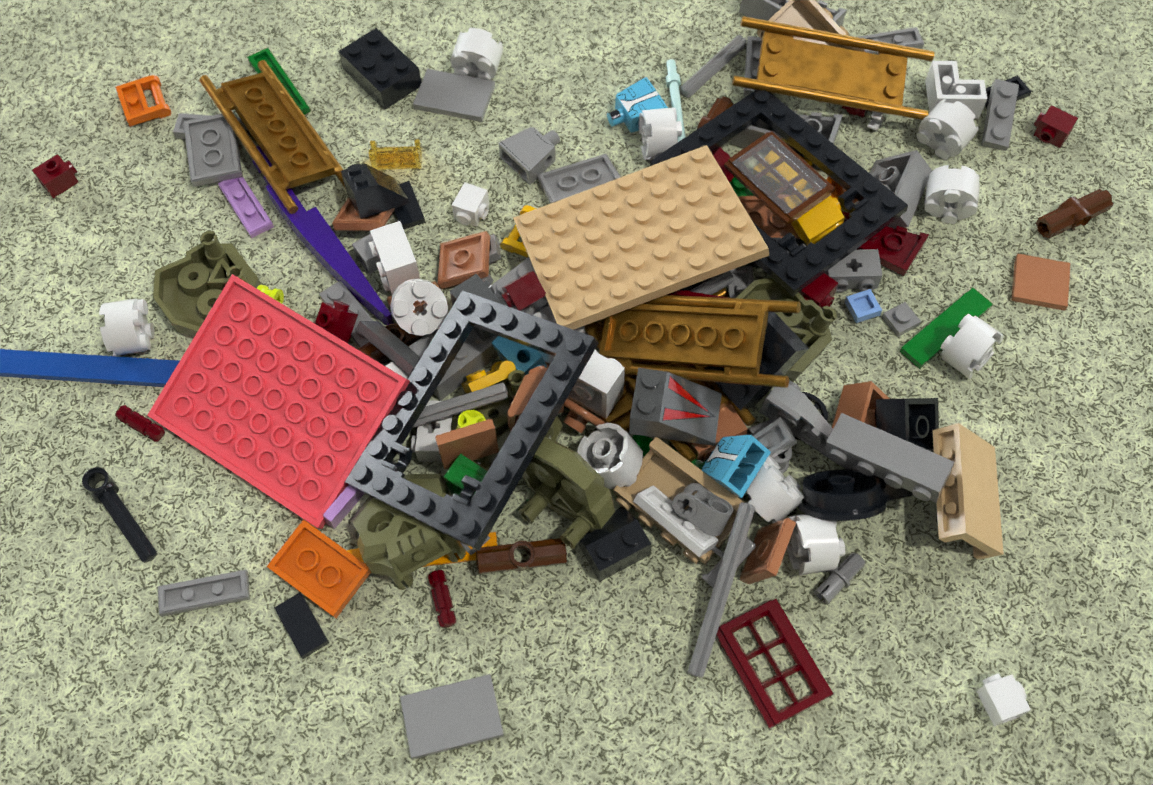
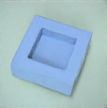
M871 289L847 296L845 299V304L855 323L880 316L882 312Z

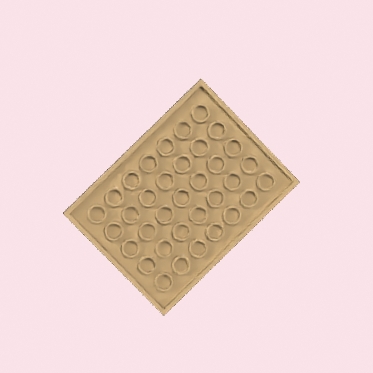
M707 145L513 218L537 278L546 292L545 297L556 324L573 330L769 256L768 246Z

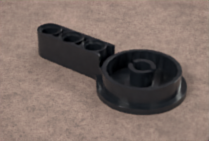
M826 470L811 474L803 480L802 495L804 498L802 503L798 505V508L809 516L825 520H861L882 513L887 508V503L891 500L914 495L911 491L902 487L894 488L889 486L880 477L875 475L868 476L858 470Z

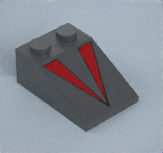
M638 368L630 414L629 434L715 446L722 393L666 371Z

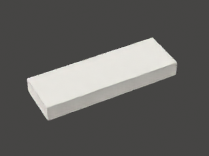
M651 486L636 495L633 502L698 557L713 549L719 541L715 536L704 533L700 528L685 518L680 517L673 509V501L655 486Z

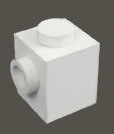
M464 182L452 204L454 219L462 225L471 224L477 226L481 219L484 220L487 217L489 211L488 190Z
M1000 674L992 675L982 681L984 685L976 691L994 727L1019 718L1031 710L1026 701V692L1023 686L1016 682L1013 674L1003 678Z

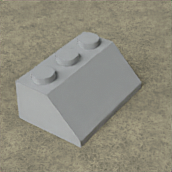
M917 150L876 160L870 171L873 177L908 204L907 211L890 223L888 227L895 229L897 226L909 227L927 185L929 174L932 172V169Z

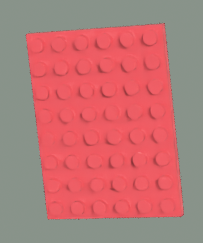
M232 274L147 416L316 528L323 529L326 524L323 514L348 486L345 482L366 446L382 425L384 418L388 416L397 403L399 394L405 391L410 381Z

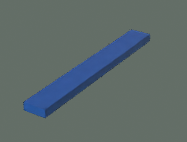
M0 349V377L164 387L180 361Z

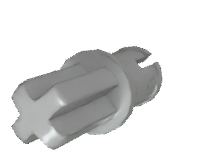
M851 553L837 569L830 571L831 575L814 590V594L820 600L824 598L823 602L829 605L831 600L844 587L848 588L850 586L849 581L865 566L864 559L857 553Z

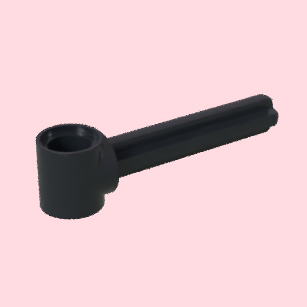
M94 467L89 469L82 478L84 488L90 493L96 503L103 504L140 560L144 563L152 561L157 556V550L117 494L119 488L116 482L103 468ZM105 480L101 487L95 488L98 482Z

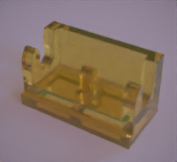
M414 139L415 146L377 147L376 141H370L369 158L371 166L377 170L422 168L420 139Z

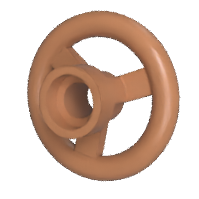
M566 399L564 406L570 409L563 422L583 433L588 421L595 426L605 424L603 420L572 400Z

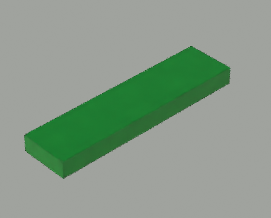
M269 48L247 57L257 74L262 73L258 63L261 60H265L303 114L311 112L309 106Z
M972 287L902 346L900 352L916 367L921 369L942 351L940 347L949 335L954 337L960 330L958 325L967 314L980 318L991 309L993 303Z

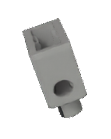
M530 127L498 143L500 158L531 185L537 179L538 174L544 173L556 161L554 146L560 143V138L554 130L549 131L543 136L537 129Z

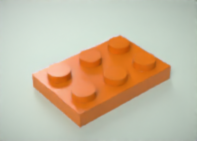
M304 519L267 565L270 570L335 618L339 616L371 573L366 564Z

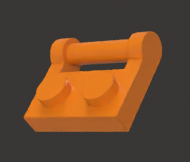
M150 75L116 86L126 120L130 127L155 118H164L171 115L170 107L165 103L161 92V82L158 76ZM144 90H151L155 106L149 107Z

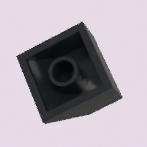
M365 163L353 164L341 171L348 198L361 219L409 204V199L395 178Z
M938 398L876 399L875 417L878 429L934 453L933 430L939 429Z
M623 507L615 510L602 529H595L592 532L588 531L578 543L599 582L650 556L652 546L638 520Z

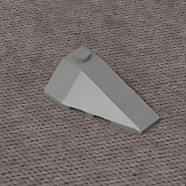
M789 381L787 388L774 387L765 399L759 412L769 419L777 420L780 417L783 418L794 436L832 460L826 454V441L833 428L808 397L801 392V388L797 384ZM832 460L847 470H857L851 464L846 462L842 464Z

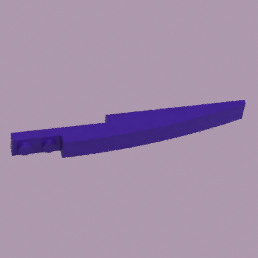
M257 146L258 150L260 151L264 159L267 161L269 166L272 167L273 165L271 164L265 153L262 151L260 146ZM252 160V162H253V164H254L256 170L258 171V173H259V174L262 173V172L260 171V169L258 168V166L256 165V163L254 162V160ZM264 176L263 178L267 184L265 187L270 200L316 259L338 282L341 281L356 300L383 324H394L391 313L316 206L306 211L292 189H286L298 207L297 212L290 214Z

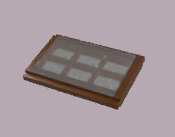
M772 131L767 132L724 163V167L786 225L797 220L835 191L834 186Z

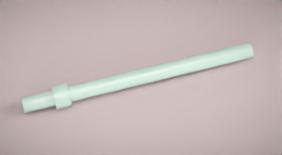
M670 59L666 62L668 74L666 76V84L670 89L672 108H676L677 121H681L682 135L677 137V142L685 138L679 92L681 81L680 75L677 73L676 62Z

